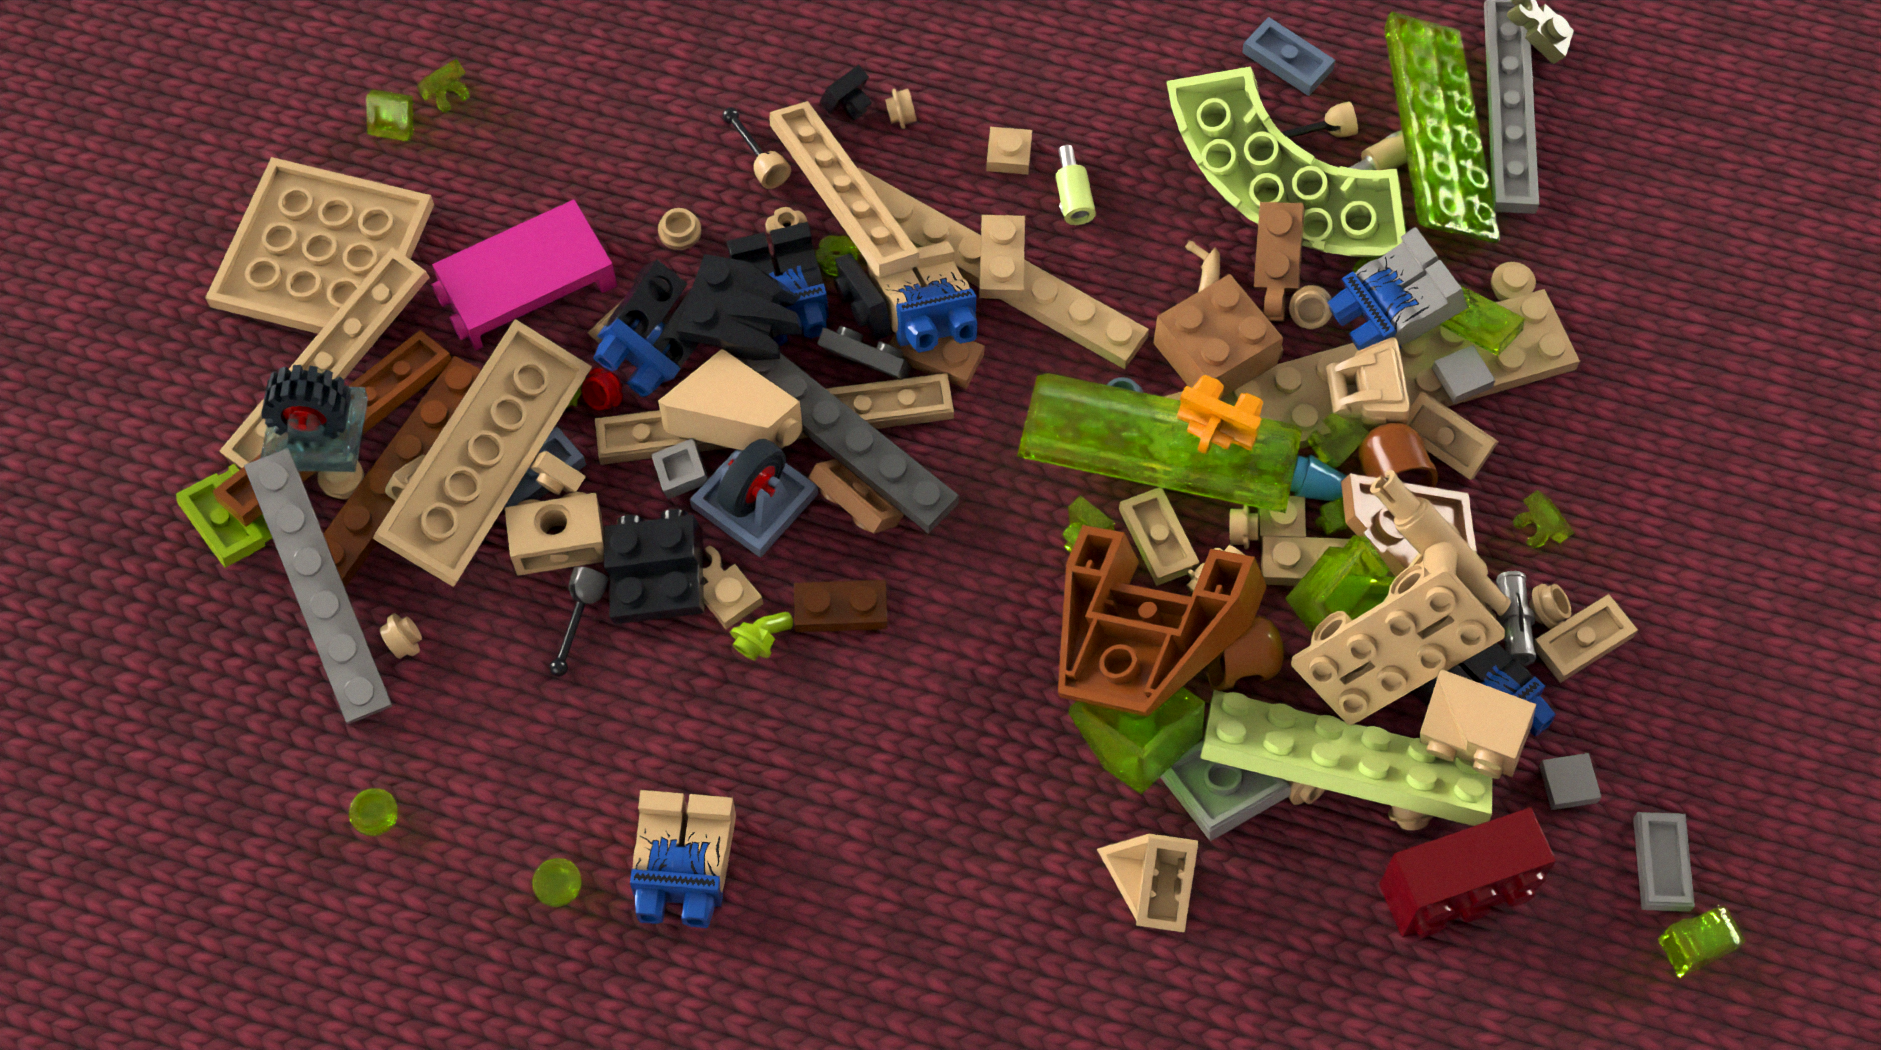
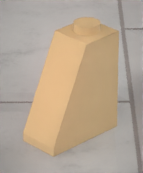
M724 349L718 351L658 400L663 429L669 434L689 439L693 438L694 440L738 450H744L749 444L758 439H767L782 449L784 446L795 442L803 431L800 401Z

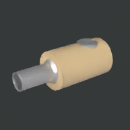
M1404 128L1363 150L1361 153L1362 161L1349 168L1360 170L1396 169L1421 155L1420 141L1411 129Z

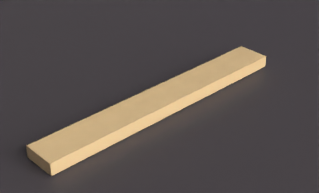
M947 373L826 389L875 429L954 419V409ZM660 410L595 418L598 456L601 465L650 459L653 453L689 440V438L669 434L663 429ZM801 432L797 439L809 438ZM694 440L700 452L729 448Z

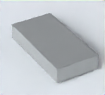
M1637 812L1633 817L1641 910L1691 911L1695 904L1686 814Z

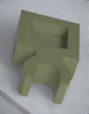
M1511 0L1515 7L1507 12V17L1515 25L1523 26L1527 30L1525 39L1553 64L1566 57L1574 31L1566 19L1557 15L1546 4L1539 8L1536 0Z

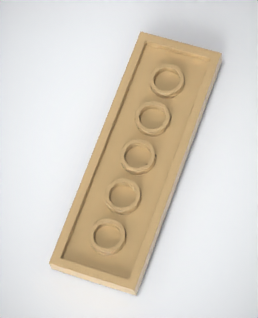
M515 319L375 532L373 539L454 587L592 366Z

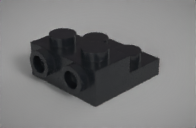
M669 509L661 513V519L644 521L642 517L637 515H624L617 519V525L604 526V568L610 575L609 617L614 624L704 613L703 529L694 515H688L686 511L680 509Z

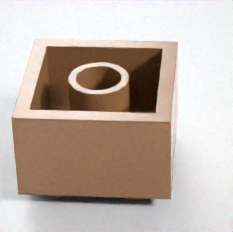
M1228 274L1158 315L1153 343L1187 386L1193 388L1203 375H1208L1219 380L1224 385L1221 396L1223 398L1278 364L1283 337L1232 275Z

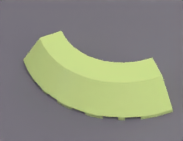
M1251 66L1167 81L1171 107L1180 134L1192 158L1207 180L1224 199L1248 219L1258 224L1260 202L1304 203L1305 215L1302 246L1321 252L1351 257H1382L1402 243L1401 236L1406 234V226L1397 169L1360 170L1343 166L1339 168L1315 159L1312 154L1300 148L1287 136L1285 137L1270 119L1261 102L1257 81Z

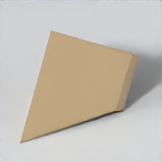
M1146 834L1097 849L1135 917L1137 926L1185 932L1198 849L1197 840Z

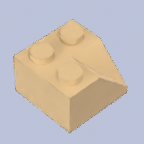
M1441 669L1420 731V743L1428 745L1426 751L1440 759L1454 761L1455 756L1473 762L1472 769L1485 776L1500 779L1501 775L1504 774L1512 777L1533 724L1536 704Z

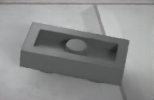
M839 326L837 333L823 328L817 344L825 350L896 379L903 380L908 377L912 365L901 359L904 351L880 341L877 348L861 343L864 335L843 326Z

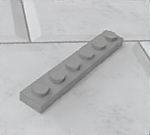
M1485 0L1484 21L1493 212L1536 214L1539 206L1531 43L1525 39L1527 30L1523 26L1515 25L1507 17V12L1515 7L1511 0Z
M287 448L245 464L244 468L346 723H353L392 707L290 450Z

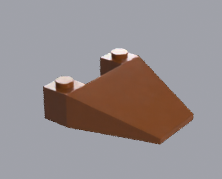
M1082 525L1066 563L1058 694L1060 698L1148 717L1252 626L1267 588L1255 557L1210 549L1193 594L1190 597L1129 585L1139 561L1124 532Z

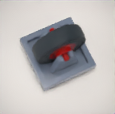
M758 439L749 444L744 450L736 449L691 497L690 504L691 508L761 558L818 495V486L785 463L786 455L780 447L767 439Z

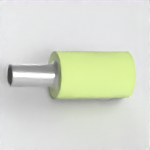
M1064 145L1058 150L1062 168L1058 170L1055 177L1061 201L1059 206L1066 223L1082 225L1090 222L1096 216L1087 170L1085 167L1076 164L1073 147L1071 145Z

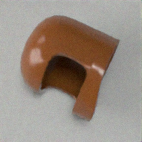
M1399 422L1380 425L1365 435L1359 445V460L1365 476L1378 478L1382 475L1387 480L1385 476L1387 471L1392 470L1398 474L1412 469L1429 470V472L1416 485L1435 488L1438 482V472L1427 454L1423 440L1410 425Z
M1255 616L1252 626L1208 664V681L1212 690H1231L1235 686V681L1254 675L1256 680L1262 683L1272 679L1280 672L1284 661V647L1280 632L1275 624L1266 617ZM1222 655H1224L1225 675L1220 663Z

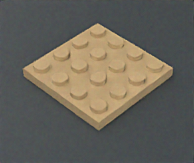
M271 157L205 299L209 307L319 334L391 247L411 260L433 209L432 197L424 193Z

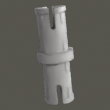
M1520 571L1503 572L1497 576L1496 584L1500 591L1508 596L1511 603L1503 615L1499 616L1497 614V621L1505 629V651L1512 659L1520 662L1523 666H1527L1535 662L1536 653L1534 652L1531 628L1535 624V614L1528 605L1526 575Z

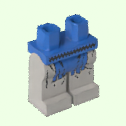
M1416 227L1401 236L1402 243L1379 259L1363 265L1356 273L1352 271L1343 277L1345 289L1327 302L1331 313L1342 327L1360 315L1366 320V323L1349 333L1358 351L1392 337L1397 339L1399 349H1401L1402 344L1413 341L1468 308L1461 286L1443 262L1438 260L1437 254Z

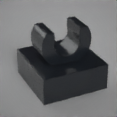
M858 64L827 87L820 100L821 105L829 114H832L842 106L846 114L853 121L857 120L867 112L866 108L872 104L868 96L862 91L869 76Z

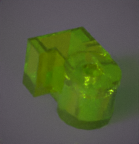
M1726 906L1714 908L1697 918H1686L1670 925L1658 939L1679 978L1724 957L1746 943V939Z

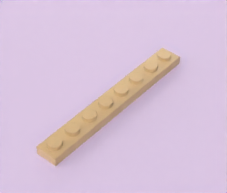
M858 168L916 248L949 241L954 250V262L962 278L980 288L981 235L865 170ZM1024 260L1023 299H1000L1123 369H1126L1148 338V328Z

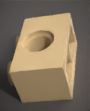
M572 492L559 499L547 501L529 499L519 502L516 506L504 507L510 557L517 576L604 562V529L596 493ZM552 527H565V529L558 534H547V531Z

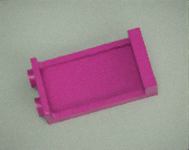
M574 199L432 264L438 280L431 284L433 291L442 307L451 306L454 315L449 318L459 339L468 338L475 351L483 348L480 338L482 334L593 282L597 284L601 293L617 287L613 264Z

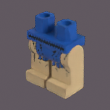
M949 241L917 248L919 251V266L879 278L869 265V279L886 302L891 329L893 332H896V340L900 347L911 344L920 353L933 350L938 345V338L953 336L954 340L960 344L975 341L977 338V296L973 289H970L966 279L962 278L954 262V250Z
M640 790L638 806L640 813L633 857V869L630 878V885L635 898L637 919L641 923H663L666 902L682 903L681 920L684 925L708 928L715 906H722L723 888L736 820L733 798L690 794L687 809L683 793ZM687 814H688V822H687V829H686V836H685V843H684L685 846H683L684 834H685V827H686V820H687Z

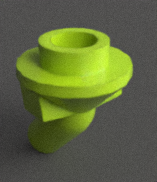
M781 612L761 617L753 624L743 622L739 627H734L730 631V634L735 639L733 647L742 655L754 661L758 656L769 658L771 655L770 648L775 641L771 634L790 630L793 627V618L789 612Z

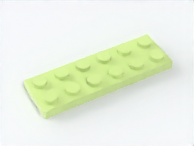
M1213 691L1200 759L1472 826L1488 822L1492 816V778L1473 770V762L1455 756L1454 761H1447L1429 754L1426 751L1428 745L1420 743V738H1410L1389 733L1375 726L1348 725L1331 715L1320 716L1299 711L1286 704H1271L1258 701L1236 692Z

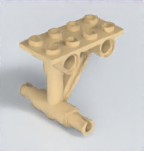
M1392 470L1385 472L1388 482L1380 475L1371 485L1370 491L1395 516V528L1418 552L1417 556L1409 567L1394 579L1390 585L1388 596L1381 604L1354 620L1343 611L1330 614L1314 630L1311 645L1295 654L1291 661V666L1348 725L1359 722L1436 678L1441 669L1448 671L1502 640L1505 635V629L1496 620V614L1492 609L1501 616L1507 611L1511 603L1508 596L1504 595L1487 576L1486 563L1460 536L1458 529L1449 523L1429 500L1422 497L1416 498Z

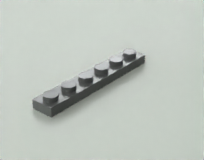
M781 353L780 359L750 360L737 358L800 401L802 432L928 534L959 504V495Z

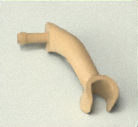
M1189 241L1185 246L1186 250L1193 252L1204 260L1201 266L1202 274L1199 291L1219 280L1220 253L1216 247H1214L1211 253H1208L1196 245L1194 241Z

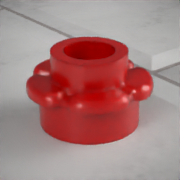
M604 368L591 370L589 373L590 377L586 378L581 386L585 402L595 410L610 409L612 406L617 407L620 405L623 393L619 377L613 372H606Z

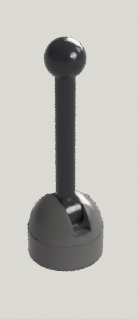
M574 567L568 589L571 597L576 601V605L558 657L549 666L551 674L556 677H561L568 671L566 659L585 605L600 600L607 587L608 577L596 570L586 567Z

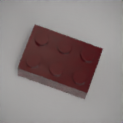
M1529 807L1394 853L1379 886L1401 936L1404 937L1417 932L1419 938H1424L1446 928L1445 922L1462 917L1464 922H1471L1482 918L1491 912L1490 907L1507 901L1509 907H1514L1528 902L1536 896L1535 891L1546 882V875L1555 864L1556 859L1532 808Z

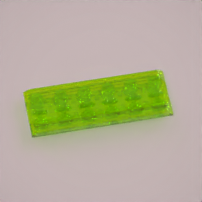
M1391 12L1388 15L1384 31L1418 223L1427 228L1448 233L1464 234L1474 239L1497 243L1500 241V235L1460 30Z
M1045 373L1038 375L1036 378L1017 457L1286 513L1302 430L1291 423L1260 417L1262 420L1257 441L1251 451L1234 443L1231 444L1229 450L1213 444L1208 454L1205 455L1198 451L1201 438L1187 432L1189 423L1177 419V413L1181 404L1180 400Z

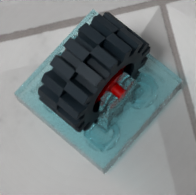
M293 365L292 371L285 366L279 368V373L273 372L267 381L261 412L262 419H265L267 426L260 459L288 448L298 471L356 472L368 402L365 387L344 386L345 381L340 376L332 379L333 372L325 370L321 374L317 372L318 367L311 365L309 366V371L303 370L302 365Z

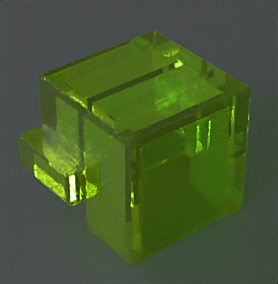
M1353 535L1343 548L1329 546L1285 599L1313 635L1314 630L1322 620L1334 612L1343 611L1354 620L1381 604L1388 596L1390 585L1395 577H1385L1390 569L1367 537Z

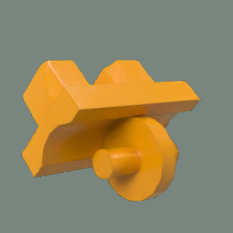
M1203 375L1193 388L1189 386L1184 388L1180 396L1181 404L1177 413V419L1189 423L1187 432L1201 438L1198 451L1205 455L1208 454L1213 444L1229 450L1231 444L1234 443L1251 451L1257 441L1262 420L1260 418L1263 405L1262 399L1249 393H1241L1235 406L1220 401L1224 385L1219 380L1208 375Z

